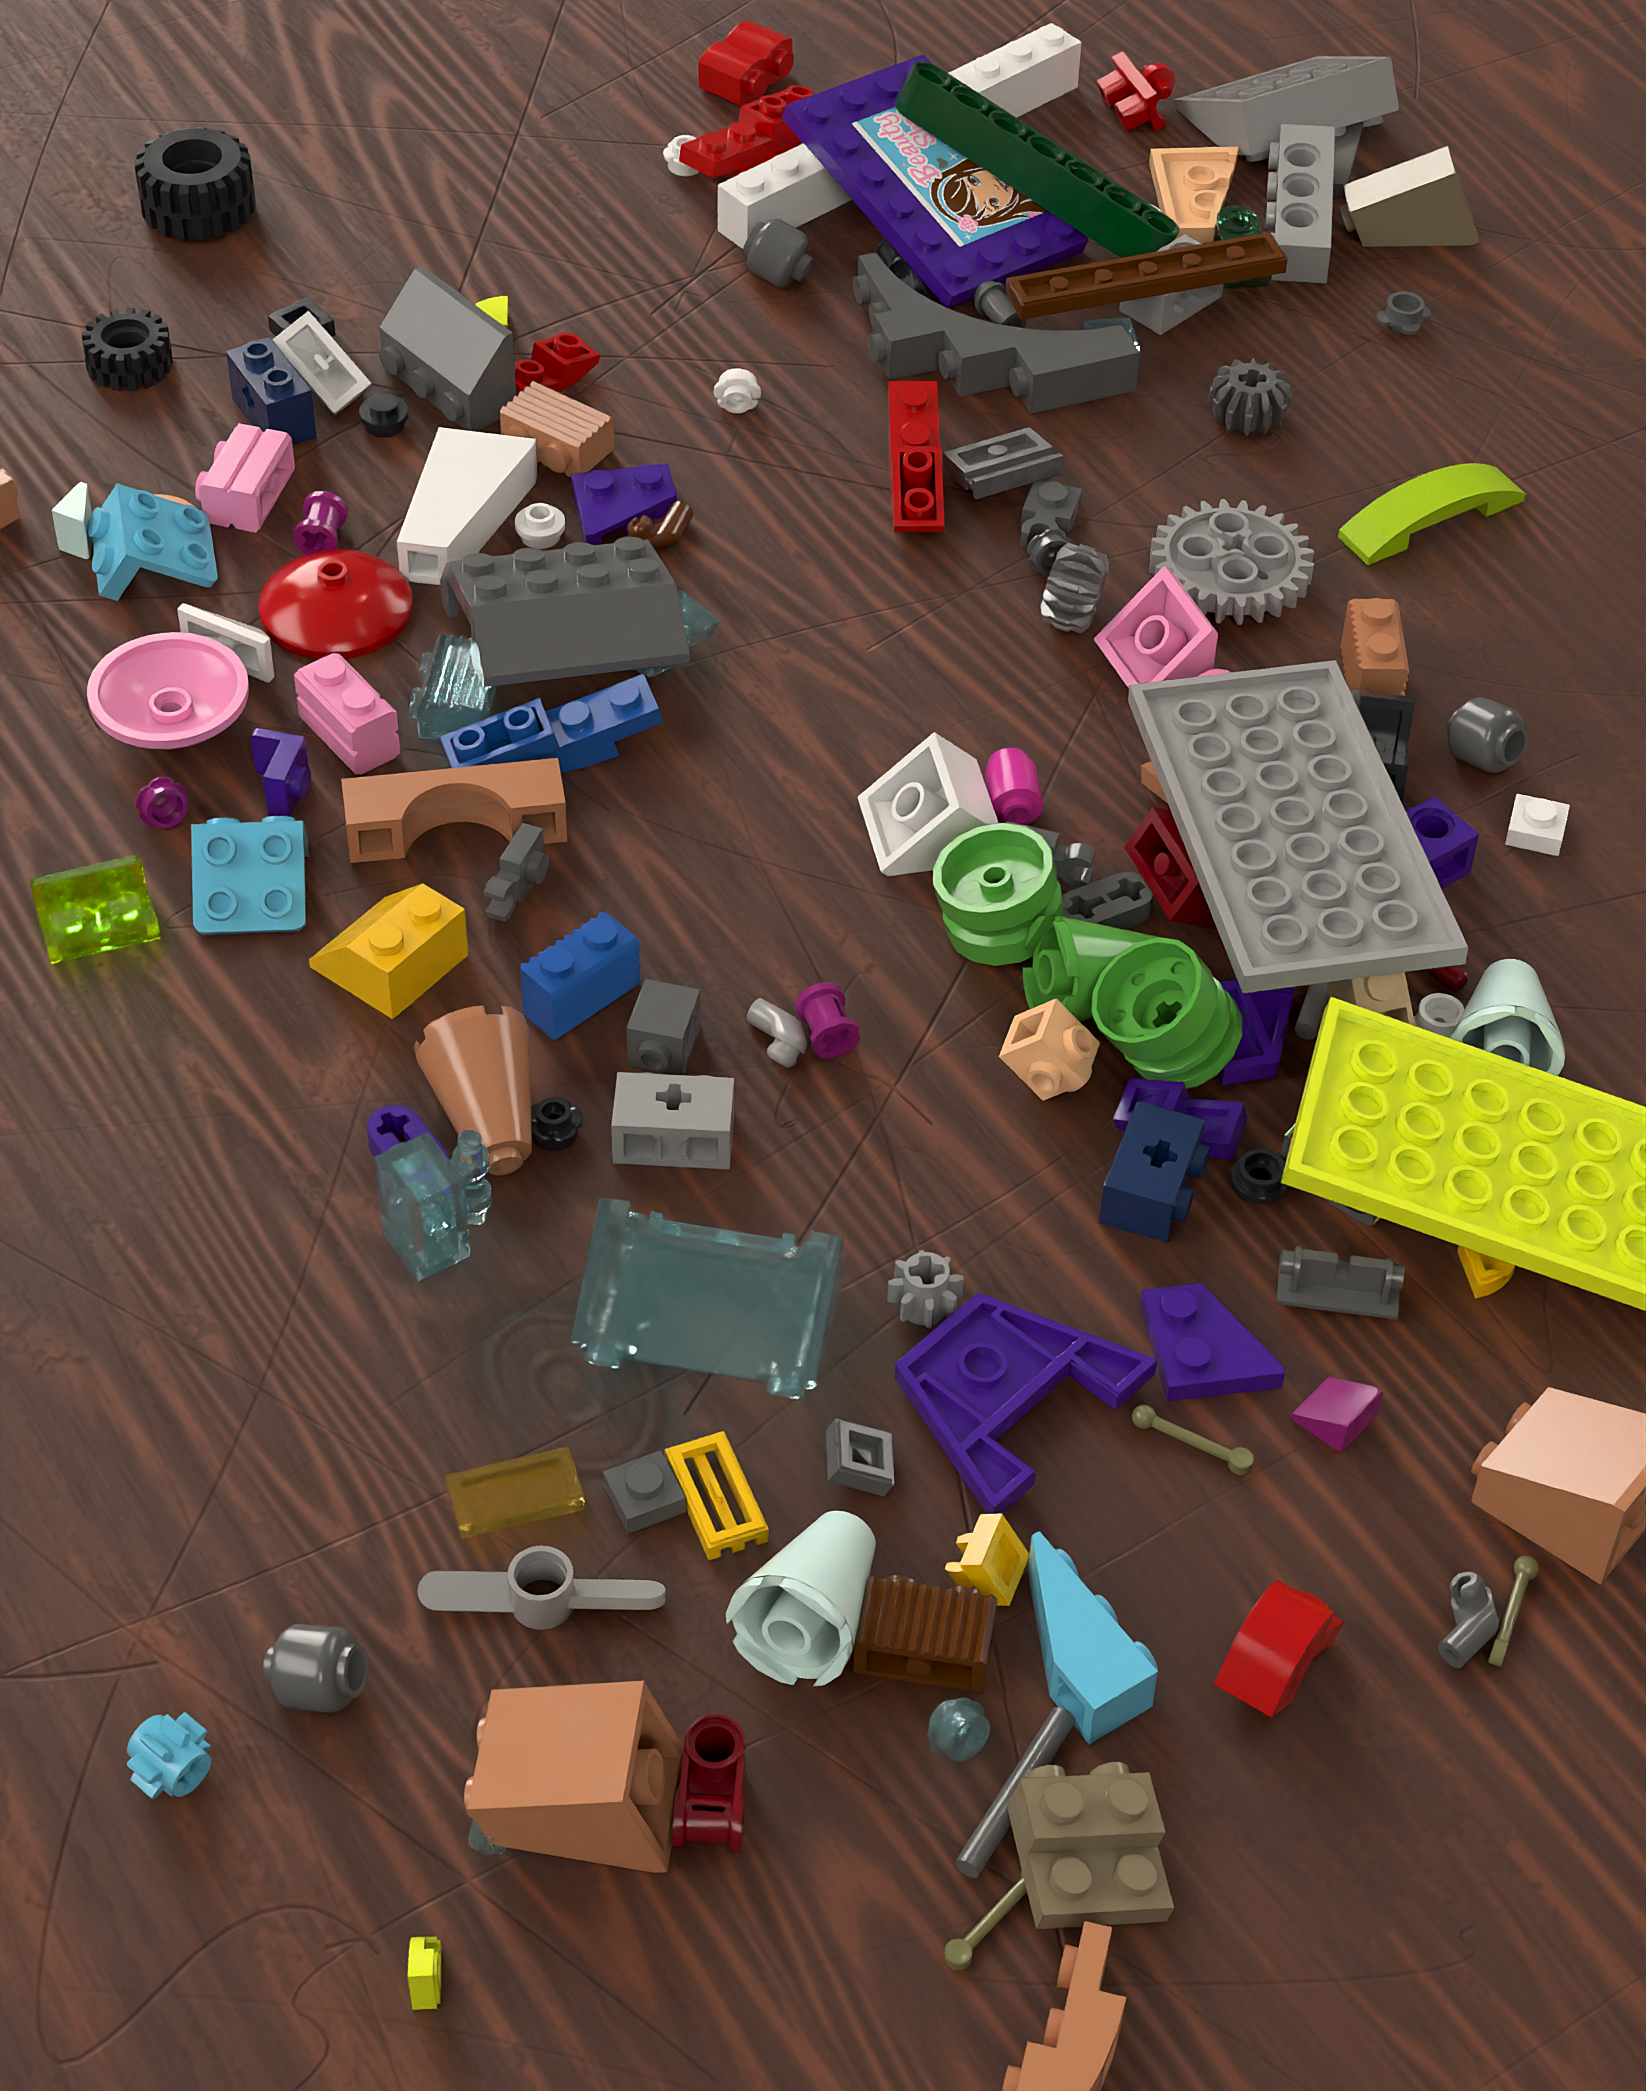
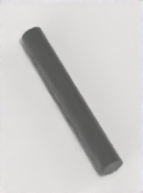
M1054 1707L959 1854L955 1861V1866L965 1876L977 1878L1011 1826L1007 1806L1020 1778H1025L1031 1770L1037 1767L1049 1765L1076 1722L1074 1716L1069 1711L1061 1707Z

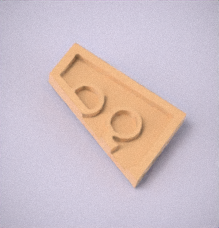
M1239 146L1151 149L1149 165L1159 208L1162 213L1170 217L1178 225L1180 231L1176 239L1186 234L1200 243L1214 241L1237 164Z

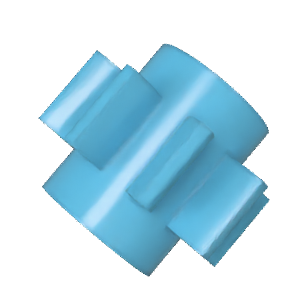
M183 1712L176 1721L168 1714L165 1716L154 1715L148 1718L136 1729L127 1745V1754L131 1757L127 1762V1766L134 1771L130 1780L152 1799H155L163 1790L168 1795H175L177 1797L190 1793L202 1782L211 1766V1756L207 1754L211 1749V1745L204 1740L208 1731L186 1712Z

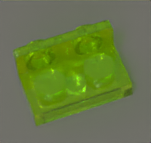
M138 855L39 876L30 880L37 920L50 964L161 938L158 921L145 882L142 861Z

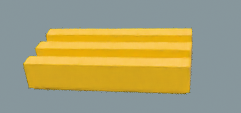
M724 1431L665 1449V1459L686 1497L687 1513L708 1560L721 1557V1549L728 1547L731 1548L732 1553L744 1550L745 1542L753 1539L756 1545L769 1542V1528ZM714 1451L746 1523L737 1526L705 1453ZM685 1459H691L722 1531H715L685 1464Z

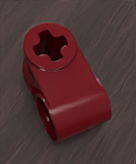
M721 1714L705 1715L695 1720L687 1729L684 1738L680 1785H677L675 1794L672 1848H683L686 1842L726 1844L730 1852L741 1853L746 1790H744L745 1736L740 1725L729 1716ZM710 1752H720L729 1756L728 1759L715 1763L705 1761L701 1757Z

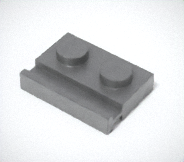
M1030 427L943 452L944 471L965 490L972 489L975 499L1064 473L1063 455L1060 453L1053 454V447Z

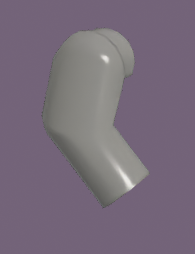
M758 998L751 1005L746 1021L775 1038L767 1049L768 1057L787 1068L794 1066L800 1053L804 1054L807 1049V1040L801 1022L795 1016L770 1002Z

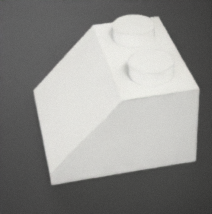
M935 732L858 796L880 871L887 876L931 871L942 849L957 836L979 826L998 824L977 759Z

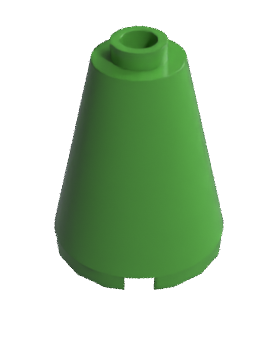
M1057 915L1039 916L1031 924L1024 949H1034L1033 967H1023V984L1029 1009L1057 998L1079 1022L1093 1019L1092 993L1101 972L1120 952L1137 942L1157 938V936Z

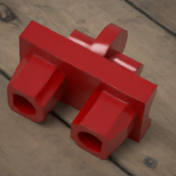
M1123 51L1111 57L1115 71L1096 81L1104 103L1108 108L1115 107L1117 116L1127 132L1145 122H1148L1155 132L1166 127V121L1157 111L1156 106L1158 100L1167 99L1171 96L1175 84V74L1171 68L1164 63H1155L1144 66L1140 73Z

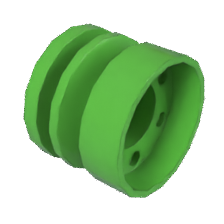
M1157 937L1137 942L1120 952L1101 972L1092 993V1014L1099 1030L1115 1048L1124 1054L1125 1059L1134 1066L1135 1070L1144 1079L1184 1082L1186 1089L1197 1087L1216 1076L1233 1058L1242 1037V1015L1235 1000L1224 990L1222 984L1212 976L1210 970L1198 955L1179 940Z

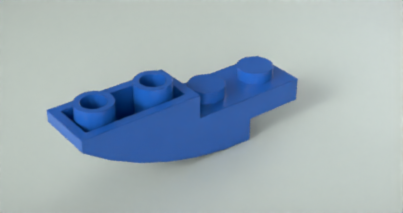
M641 674L546 712L540 698L443 735L440 738L452 768L558 758L560 772L563 773L618 757L619 754L614 743L615 741L664 722L644 674Z

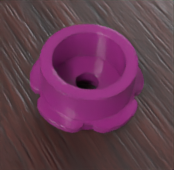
M161 776L152 779L146 787H142L136 796L135 806L140 810V819L145 824L153 825L160 829H168L178 825L185 818L188 811L187 791L181 783H174L170 777ZM159 798H165L161 804L157 805Z

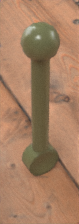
M1138 1405L1132 1412L1133 1423L1138 1428L1147 1429L1153 1427L1227 1461L1228 1468L1234 1474L1245 1475L1252 1468L1254 1457L1251 1451L1246 1448L1237 1447L1230 1450L1156 1416L1154 1409L1149 1405Z
M1523 1555L1518 1557L1514 1563L1513 1569L1516 1579L1490 1655L1489 1664L1498 1667L1502 1666L1528 1582L1534 1579L1539 1572V1565L1531 1556Z
M1022 1870L1021 1879L964 1939L957 1938L947 1943L944 1959L949 1968L958 1971L966 1969L971 1963L972 1950L1027 1893Z

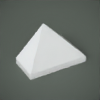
M309 311L273 339L302 379L334 416L372 386L367 377Z
M185 603L177 609L181 633L197 634L214 639L226 645L238 655L248 675L268 683L274 678L270 638L261 629Z

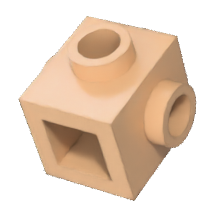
M1056 998L1014 1016L999 1057L1042 1100H1046L1066 1091L1074 1092L1089 1080L1092 1074V1064L1100 1042Z

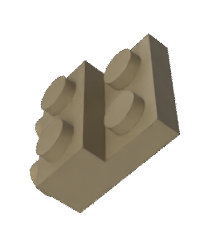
M1109 1762L1094 1768L1089 1775L1066 1776L1061 1766L1045 1765L1031 1770L1025 1778H1020L1007 1809L1036 1929L1083 1927L1085 1921L1099 1925L1167 1922L1174 1909V1904L1158 1845L1165 1834V1828L1149 1772L1130 1773L1126 1764Z

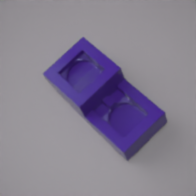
M1129 1079L1113 1118L1116 1128L1125 1132L1137 1101L1145 1102L1205 1119L1202 1144L1211 1146L1209 1157L1233 1160L1248 1120L1244 1102L1188 1098L1184 1082Z

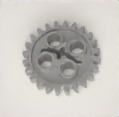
M1221 499L1219 508H1212L1206 501H1201L1199 512L1184 506L1181 517L1170 514L1167 518V526L1158 525L1156 537L1152 538L1149 573H1154L1155 576L1163 566L1169 568L1204 615L1207 612L1215 613L1216 623H1221L1226 615H1233L1238 625H1242L1244 615H1251L1258 623L1263 622L1264 611L1280 617L1283 606L1294 609L1297 597L1306 596L1307 587L1311 584L1314 550L1308 548V536H1297L1299 528L1297 523L1283 526L1284 514L1279 513L1272 517L1265 516L1266 506L1264 505L1258 507L1255 511L1248 510L1247 502L1244 500L1239 503L1237 508H1230L1225 499Z

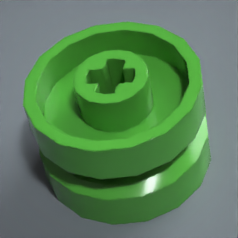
M998 823L974 828L957 836L942 849L933 866V886L938 904L943 910V922L947 936L955 950L973 962L998 966L1020 963L1033 957L1034 949H1024L1026 936L1031 924L1039 916L1057 915L1066 917L1065 902L1061 885L1057 880V869L1052 850L1042 835L1026 826Z

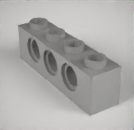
M1281 124L1279 143L1270 142L1268 170H1277V172H1269L1267 200H1275V202H1267L1265 230H1274V233L1271 234L1288 259L1286 273L1272 275L1271 280L1327 283L1331 252L1335 127Z

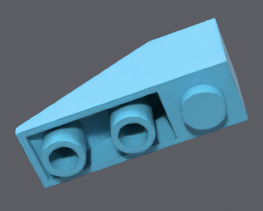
M1038 1531L1031 1536L1027 1572L1049 1697L1058 1707L1069 1711L1074 1716L1076 1721L1074 1727L1090 1745L1153 1706L1158 1668L1148 1648L1139 1641L1133 1642L1119 1626L1115 1612L1108 1601L1101 1595L1097 1594L1094 1596L1081 1581L1075 1564L1069 1555L1062 1549L1058 1548L1055 1550L1042 1533Z

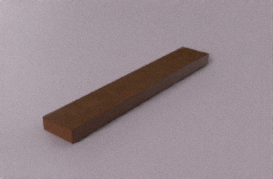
M1266 232L1006 278L1005 292L1018 316L1023 320L1286 273L1288 259L1272 234Z

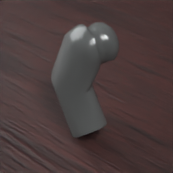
M1469 1571L1458 1574L1450 1582L1449 1591L1452 1595L1451 1606L1456 1627L1438 1644V1651L1441 1657L1450 1666L1455 1668H1462L1495 1635L1499 1628V1618L1490 1588L1485 1586L1482 1576Z

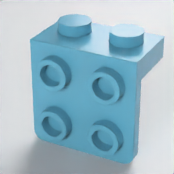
M118 483L102 507H96L89 518L87 532L92 537L93 542L92 570L97 575L99 596L118 601L140 567L207 588L212 587L217 580L218 575L210 521L205 512L194 506L183 505L155 496L147 491L133 489Z
M270 816L263 818L262 822L240 823L238 819L214 818L207 820V824H191L193 925L197 932L203 935L297 932L304 928L306 925L305 857H309V835L303 821H295L293 817Z

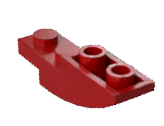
M792 85L786 90L773 95L762 96L759 100L741 106L738 122L732 123L729 127L713 133L702 134L697 139L681 144L679 161L711 178L722 175L731 179L777 155L795 148L801 140L785 123L782 116L787 104L812 96L813 91L805 86Z
M889 381L888 453L894 532H944L942 451L939 440L937 381Z

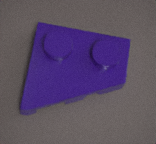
M668 463L645 464L638 467L594 470L586 473L571 474V489L584 542L591 545H601V536L620 527L625 534H628L627 526L636 517L641 520L642 515L648 516L651 519H659L665 516L672 503L677 501V493Z
M1238 980L1221 982L1224 990L1235 1000L1242 1015L1241 1040L1233 1058L1217 1074L1221 1085L1276 1077L1295 987L1242 993Z
M1202 1283L1142 1290L1140 1306L1154 1357L1157 1359V1368L1167 1402L1282 1388L1285 1376L1283 1365Z

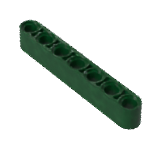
M918 61L914 63L895 102V108L905 118L1120 258L1156 252L1176 239L1180 230L1175 221L946 71L928 62Z

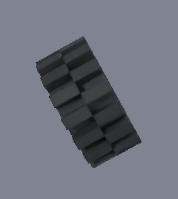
M126 307V313L119 314L117 308L110 310V317H106L101 313L95 316L96 323L89 321L85 325L86 331H82L81 336L87 372H89V377L93 381L98 380L99 386L105 388L111 383L112 390L121 391L122 385H128L129 391H137V384L142 383L146 389L153 386V378L161 382L165 378V372L170 373L173 358L167 323L162 322V317L158 314L151 317L150 311L142 309L139 314H136L135 308Z

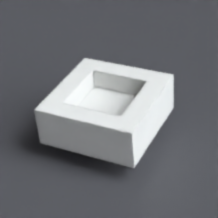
M1516 794L1505 845L1559 856L1570 805Z

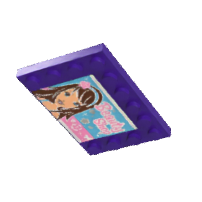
M924 54L787 104L782 116L785 123L946 308H951L972 299L978 286L986 281H994L1006 285V278L1032 274L1078 255L1084 251L1089 239L1083 233L898 112L895 108V102L914 63L918 61L931 63Z

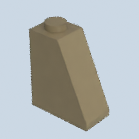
M1448 146L1343 185L1347 204L1341 205L1340 211L1347 231L1356 230L1363 247L1470 246L1480 242L1473 215Z

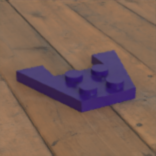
M977 1292L895 1363L894 1378L987 1514H1002L1034 1485L1036 1471L997 1443L996 1440L1068 1375L1114 1410H1117L1155 1375L1157 1359Z

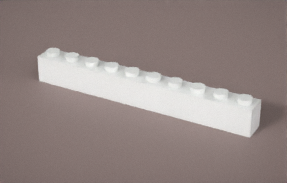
M1050 23L949 72V74L1017 118L1078 87L1081 41L1065 32L1062 28ZM803 143L718 185V231L743 249L748 236L759 222L766 224L771 219L778 218L796 228L852 199Z

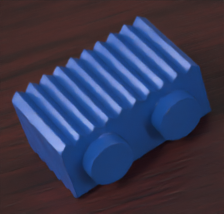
M599 912L598 918H590L587 924H581V929H573V935H564V940H556L555 946H547L544 952H538V957H530L529 963H521L524 1016L553 1040L558 1039L640 984L639 976L641 973L639 968L641 966L638 961L641 958L638 953L641 951L638 945L641 943L638 938L608 913Z

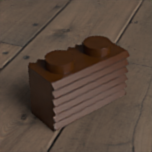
M875 1575L868 1577L854 1643L853 1673L983 1694L994 1633L997 1598L992 1594L984 1596L980 1591L969 1586H954L944 1590L940 1586L931 1588L928 1584L919 1586L916 1581L906 1576L893 1575L881 1580Z

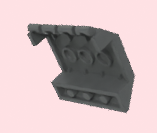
M623 537L611 544L591 545L589 543L576 542L566 545L564 549L542 551L536 548H522L510 555L490 556L483 553H474L465 556L462 560L447 561L441 575L442 605L448 617H459V601L471 625L472 664L484 687L690 663V652L676 583L649 540Z

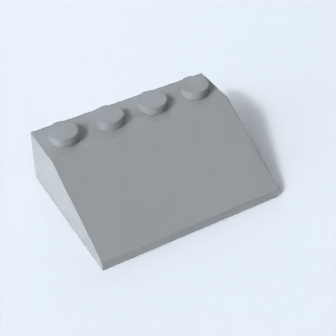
M1317 56L1174 99L1175 109L1219 147L1239 146L1238 155H1246V161L1248 162L1269 158L1270 142L1279 143L1281 124L1335 127V136H1341L1346 133V126L1359 122L1364 123L1363 127L1377 125L1383 122V115L1399 110L1391 57Z

